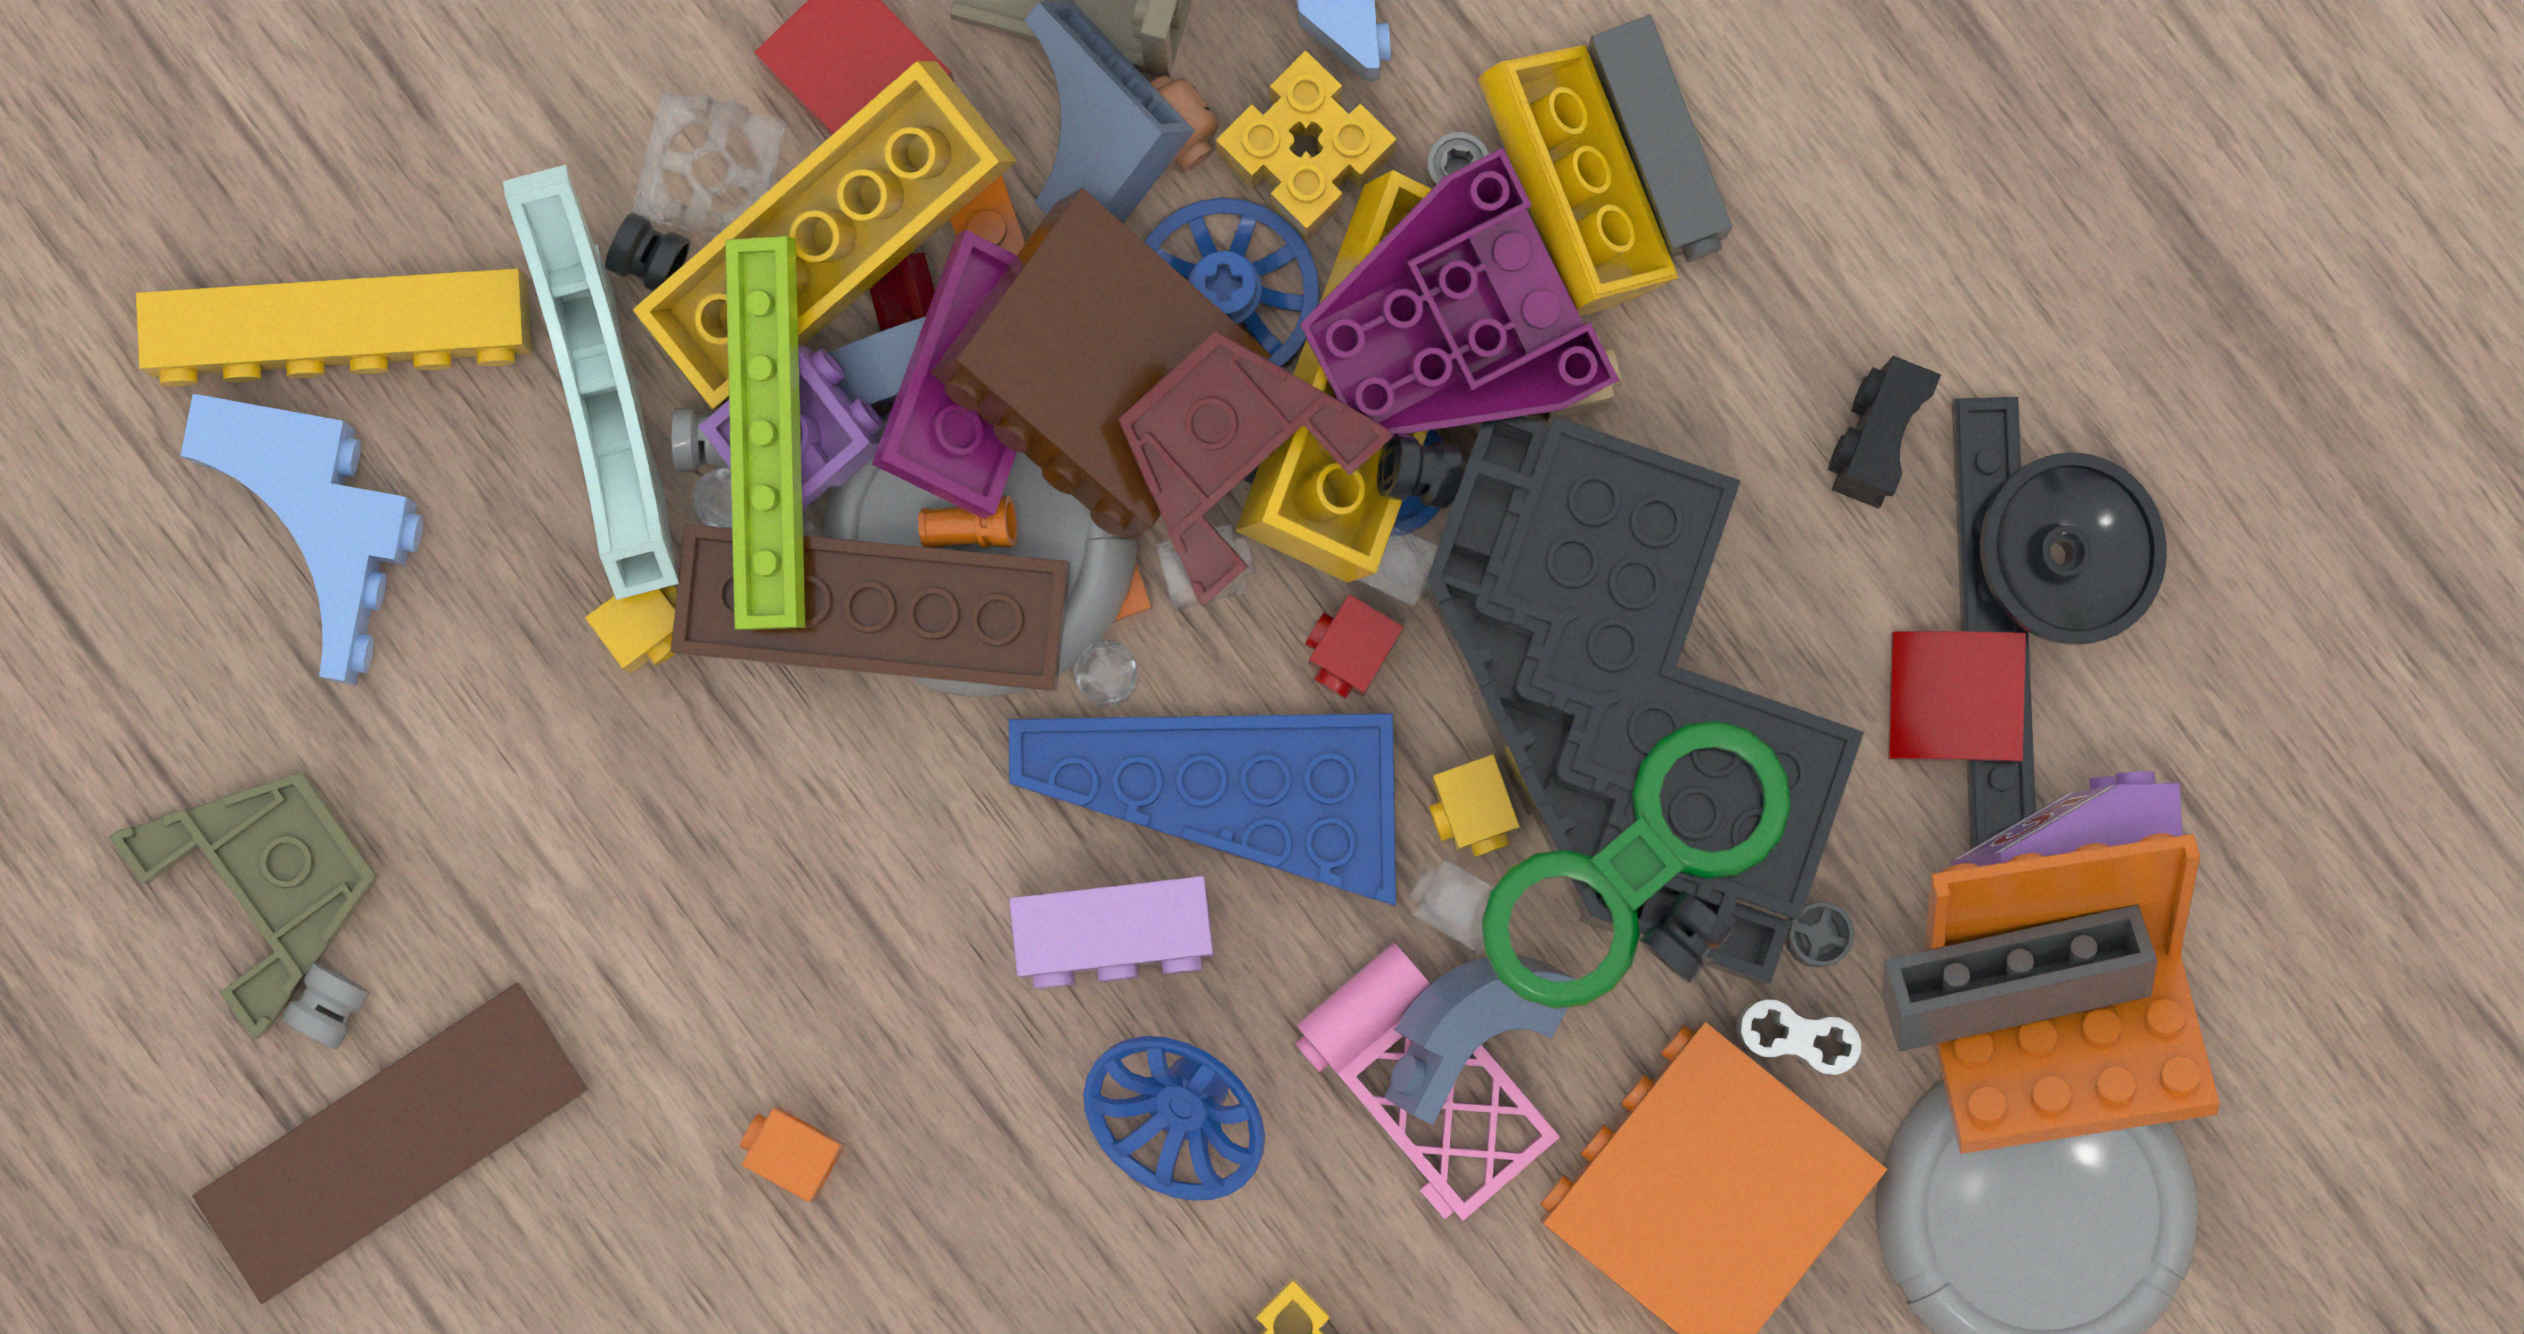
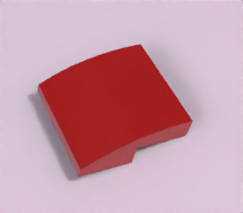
M1971 631L1892 632L1888 759L1947 762L1954 760L2023 761L2026 633Z

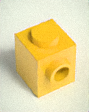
M672 585L616 600L614 595L585 617L620 666L627 672L633 673L649 660L655 666H658L675 655V653L671 652L677 587Z
M1494 754L1432 776L1431 781L1439 802L1429 805V810L1441 842L1452 838L1456 851L1471 847L1474 858L1510 845L1506 833L1515 831L1520 826Z

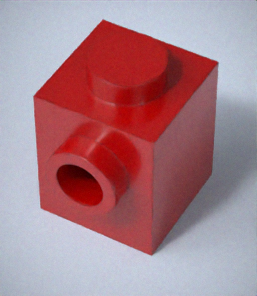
M1349 594L1335 618L1325 612L1322 614L1305 642L1306 646L1314 650L1309 659V665L1317 669L1318 672L1313 680L1343 699L1348 697L1351 690L1364 697L1401 636L1404 627Z

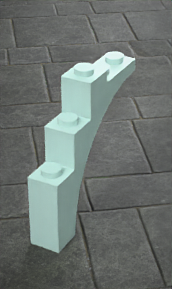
M563 165L503 181L505 199L528 263L549 332L585 475L599 556L615 598L618 600L679 584L663 483L646 437L638 384L621 339L614 290L598 245H594L567 166Z

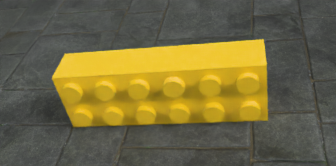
M916 61L638 304L633 311L712 409L720 408L729 400L725 240L788 236L796 239L798 345L804 346L1015 164L1017 160L937 62Z
M1394 170L1364 184L1320 303L1432 190L1431 188ZM1306 339L1294 375L1336 398ZM1302 426L1259 465L1235 531L1345 582L1376 574L1402 503L1399 500L1384 498L1378 492L1377 469L1384 445L1349 476L1305 426ZM1428 430L1403 435L1413 436L1419 441L1420 445H1423Z

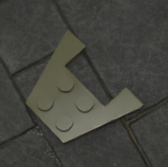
M302 772L224 796L220 800L189 810L184 809L162 816L161 819L136 827L118 830L109 836L143 884H149L200 847L273 949V954L220 992L253 1039H259L268 1032L304 982L303 979L312 963H317L379 878L378 873L308 776Z

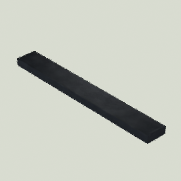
M2018 397L1958 398L1952 401L1961 631L2026 633L2023 761H1967L1970 849L2036 812L2028 631L2016 624L1995 600L1985 579L1980 556L1981 528L1987 508L2000 486L2021 468Z

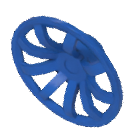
M1216 198L1198 201L1177 210L1161 221L1146 238L1145 243L1233 322L1237 325L1242 322L1256 341L1272 355L1269 361L1280 367L1284 366L1296 355L1306 341V337L1299 324L1318 306L1319 287L1317 270L1311 252L1303 239L1283 217L1264 206L1246 200ZM1221 213L1242 215L1229 251H1217L1203 216ZM1258 220L1273 229L1287 244L1276 252L1251 263L1244 256ZM1187 222L1202 256V259L1196 264L1181 260L1159 248L1172 232ZM1297 259L1303 278L1304 295L1279 292L1262 286V277ZM1259 304L1282 310L1301 312L1295 329L1283 345L1270 332L1255 312Z
M1142 1036L1130 1038L1109 1047L1098 1057L1087 1075L1083 1092L1084 1109L1093 1135L1100 1147L1120 1169L1146 1187L1180 1199L1192 1201L1213 1200L1230 1195L1243 1187L1258 1169L1264 1154L1265 1131L1262 1116L1256 1102L1243 1082L1225 1064L1206 1051L1186 1042L1167 1037ZM1147 1051L1150 1071L1154 1077H1143L1132 1073L1125 1067L1121 1059L1133 1053ZM1166 1052L1184 1056L1177 1059L1170 1068L1168 1067ZM1107 1072L1120 1086L1140 1093V1095L1117 1100L1101 1095L1103 1080ZM1228 1088L1237 1098L1239 1104L1223 1106L1228 1096ZM1150 1113V1116L1140 1126L1118 1140L1115 1139L1104 1116L1119 1118ZM1247 1121L1250 1134L1249 1148L1233 1143L1222 1131L1221 1123L1226 1125ZM1163 1129L1168 1134L1155 1173L1140 1164L1130 1154L1146 1144ZM1185 1139L1189 1140V1150L1194 1171L1201 1183L1174 1180L1176 1162ZM1208 1140L1222 1157L1241 1164L1235 1172L1223 1179L1217 1175L1211 1164Z

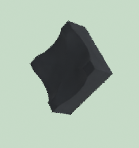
M1892 356L1881 370L1874 367L1871 368L1868 377L1864 376L1851 407V412L1861 415L1856 429L1849 426L1845 435L1840 436L1827 470L1837 474L1832 491L1878 509L1882 506L1885 496L1892 497L1895 494L1903 474L1900 463V449L1905 429L1912 415L1920 409L1924 402L1934 395L1941 374L1896 356Z

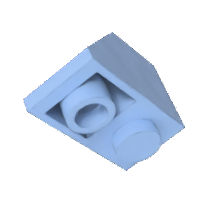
M1297 0L1298 24L1365 81L1379 80L1380 62L1391 61L1388 23L1376 24L1374 0Z

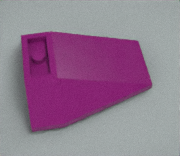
M1503 147L1443 177L1299 324L1336 398L1387 427L1393 434H1407L1563 410L1619 381L1591 322H1582L1526 210L1532 205Z

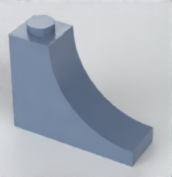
M1073 1L1038 2L1024 21L1034 32L1050 60L1060 97L1061 131L1056 160L1051 174L1035 203L1047 215L1056 202L1083 187L1117 219L1124 223L1195 130Z

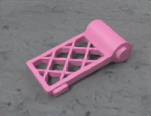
M1392 942L1296 1025L1304 1036L1295 1045L1319 1073L1330 1065L1428 1180L1419 1190L1439 1214L1446 1219L1455 1211L1461 1220L1464 1221L1557 1141L1560 1136L1487 1050L1480 1045L1472 1053L1475 1058L1469 1057L1465 1065L1482 1066L1491 1076L1489 1104L1453 1102V1086L1442 1107L1444 1112L1441 1146L1414 1144L1405 1134L1407 1111L1399 1107L1398 1122L1396 1123L1381 1105H1397L1384 1096H1373L1356 1077L1376 1059L1400 1060L1407 1054L1413 1041L1405 1036L1403 1052L1386 1050L1403 1037V1035L1394 1030L1402 1015L1412 1002L1431 985L1405 953ZM1500 1088L1516 1106L1498 1105ZM1453 1110L1489 1113L1486 1149L1450 1147ZM1498 1113L1524 1115L1540 1133L1520 1152L1495 1150ZM1422 1153L1440 1155L1439 1173ZM1449 1155L1485 1158L1483 1184L1462 1201L1447 1183ZM1494 1159L1510 1160L1493 1174Z

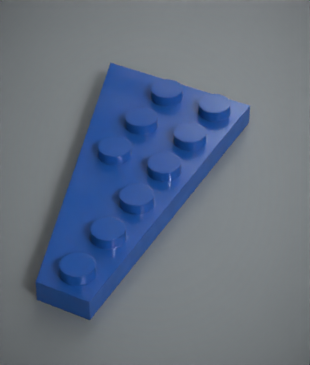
M1393 713L1009 719V783L1011 785L1396 906Z

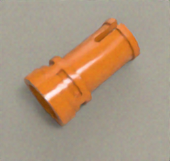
M1010 495L1001 496L995 515L986 519H982L958 506L934 509L928 507L921 508L918 516L921 544L923 547L930 548L977 543L981 548L989 546H999L1000 548L1014 547L1017 542L1018 526L1013 499Z

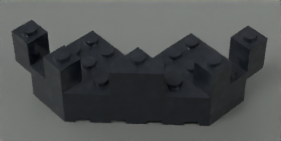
M1523 416L1482 422L1430 569L1422 597L1429 599L1475 694L1472 702L1527 815H1534L1551 851L1570 850L1594 857L1636 821L1632 793L1640 764L1661 738L1686 724L1721 721L1751 731L1773 749L1788 776L1791 809L1783 837L1764 861L1737 876L1703 879L1679 872L1637 908L1640 928L1639 942L1653 925H1662L1670 916L1671 903L1684 890L1709 908L1733 931V934L1721 948L1711 949L1703 958V965L1760 985L1771 983L1792 921L1736 902V900L1739 899L1796 920L1801 918L1864 732L1677 667L1741 480L1557 416L1553 417L1550 428L1549 425ZM1718 748L1693 750L1677 759L1666 773L1660 792L1662 816L1672 834L1687 846L1706 852L1730 850L1746 841L1757 827L1764 805L1761 783L1752 767L1735 753ZM1564 877L1581 912L1579 921L1613 933L1611 913L1601 895L1582 881ZM1685 932L1690 938L1692 937L1690 933Z

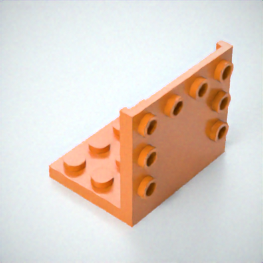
M2157 833L2146 836L2136 843L2110 847L2103 843H2091L2081 846L2070 853L2051 856L2026 853L2018 855L2005 863L1979 867L1972 863H1961L1950 866L1943 872L1931 874L1924 951L2139 905L2157 959L2151 997L1936 1043L1935 1047L1960 1154L2218 1114L2220 1102L2181 957L2200 860L2194 834L2174 837L2168 833Z

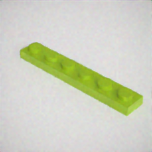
M788 236L725 240L735 629L805 628L796 239Z

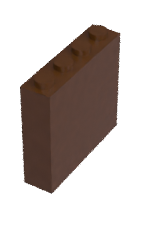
M1082 187L1054 204L931 374L945 385V392L952 401L967 410H974L994 427L993 432L1003 445L1013 451L1024 453L1042 469L1044 479L1053 488L1062 493L1071 494L1090 510L1091 519L1099 528L1111 535L1120 536L1124 540L1151 529L1161 513L1154 497L1149 491L1118 419L1215 331L1224 334L1267 360L1272 355Z

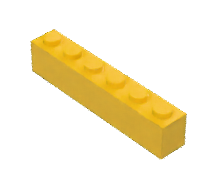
M519 268L136 293L139 369L152 377H159V384L162 386L198 384L199 374L223 373V381L253 382L262 379V370L286 369V376L289 378H316L325 375V366L350 365V373L379 374L389 371L388 362L413 361V368L416 370H442L452 367V358L476 357L477 365L505 366L515 363V354L532 353L528 278Z

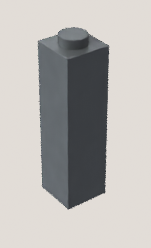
M1651 14L1591 36L1587 50L1670 257L1672 258L1684 253L1686 261L1691 262L1718 252L1722 249L1720 240L1728 236L1733 226Z

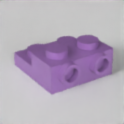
M798 345L803 510L830 486H842L874 458L881 440L877 432L884 427V423L877 412L864 399L858 397L855 401H851L838 384L846 377V374L839 363L826 350L819 348L814 353L811 348ZM728 400L698 427L731 468L730 410Z

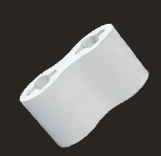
M1765 999L1750 1003L1741 1010L1736 1020L1735 1033L1739 1044L1746 1052L1757 1057L1791 1055L1817 1074L1838 1075L1847 1072L1856 1064L1861 1054L1862 1042L1859 1033L1850 1022L1837 1017H1821L1815 1020H1808L1795 1014L1788 1005L1778 1000ZM1769 1010L1775 1013L1773 1017L1774 1024L1783 1027L1780 1038L1769 1039L1766 1047L1759 1044L1760 1033L1751 1030V1023L1753 1019L1765 1018ZM1832 1028L1836 1030L1835 1041L1844 1044V1052L1842 1056H1831L1828 1063L1825 1064L1822 1062L1823 1051L1813 1047L1814 1039L1816 1036H1827Z

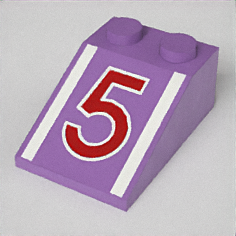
M2152 771L2116 773V776L2089 778V790L2063 795L1951 860V866L1961 863H1972L1979 867L2005 863L2018 855L2026 853H2038L2043 856L2073 852L2077 848L2091 843H2103L2109 847L2136 843L2146 836L2157 833H2168L2174 837L2181 836L2183 834L2180 783H2156L2155 772Z

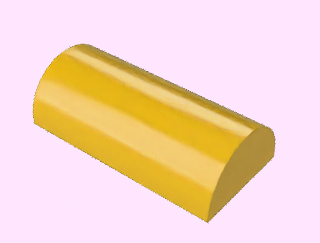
M1580 45L1502 61L1481 74L1478 78V83L1509 161L1532 205L1529 207V211L1539 236L1579 316L1592 314L1619 305L1679 278L1587 47Z

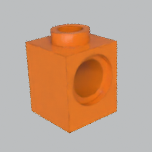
M778 1107L772 1108L768 1117L760 1113L755 1116L739 1147L748 1151L742 1166L805 1201L813 1202L818 1197L846 1144Z

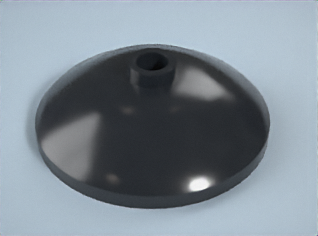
M2067 452L2049 455L2028 463L2013 473L2000 486L1984 516L1980 537V556L1985 579L1991 593L2003 611L2016 624L2029 633L2050 642L2065 645H2083L2106 640L2122 633L2146 613L2158 594L2166 569L2167 543L2158 509L2151 496L2135 477L2122 467L2102 457L2085 453ZM2053 543L2059 544L2064 549L2065 560L2061 565L2055 563L2051 558L2050 549Z

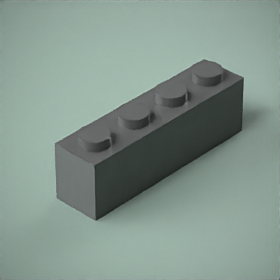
M2133 905L1884 960L1882 997L1900 1052L2151 997L2157 959L2139 905Z

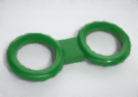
M1721 721L1686 724L1661 738L1642 761L1632 793L1636 821L1597 855L1591 857L1570 850L1535 853L1510 867L1489 893L1481 922L1485 955L1499 980L1528 1002L1553 1009L1587 1005L1612 991L1631 968L1640 939L1637 908L1675 875L1682 872L1703 879L1737 876L1764 861L1783 837L1791 809L1788 776L1770 746L1748 729ZM1718 748L1735 753L1752 767L1761 783L1764 805L1759 823L1746 841L1730 850L1706 852L1689 847L1672 834L1662 816L1660 792L1664 777L1677 759L1693 750ZM1568 877L1582 881L1601 895L1611 913L1613 936L1608 954L1594 971L1578 980L1555 982L1537 977L1520 963L1511 947L1508 924L1513 906L1526 888L1543 879Z

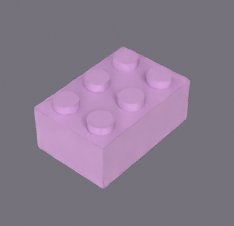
M1204 876L1009 898L1017 976L1032 978L1033 988L1046 989L1075 985L1074 973L1097 970L1098 981L1100 982L1139 978L1138 965L1162 963L1164 975L1202 971L1201 958L1214 957L1207 888Z

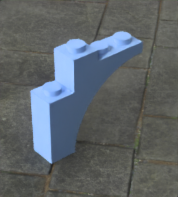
M193 394L180 456L194 464L208 466L237 479L256 493L285 524L304 555L319 599L322 620V657L319 677L332 682L356 686L359 672L367 673L373 656L374 637L366 635L371 610L378 611L381 608L386 589V574L379 572L380 562L406 566L408 552H417L423 532V516L416 514L418 504L404 496L344 486L346 476L353 477L355 475L361 452L360 440L354 439L355 428L345 421Z

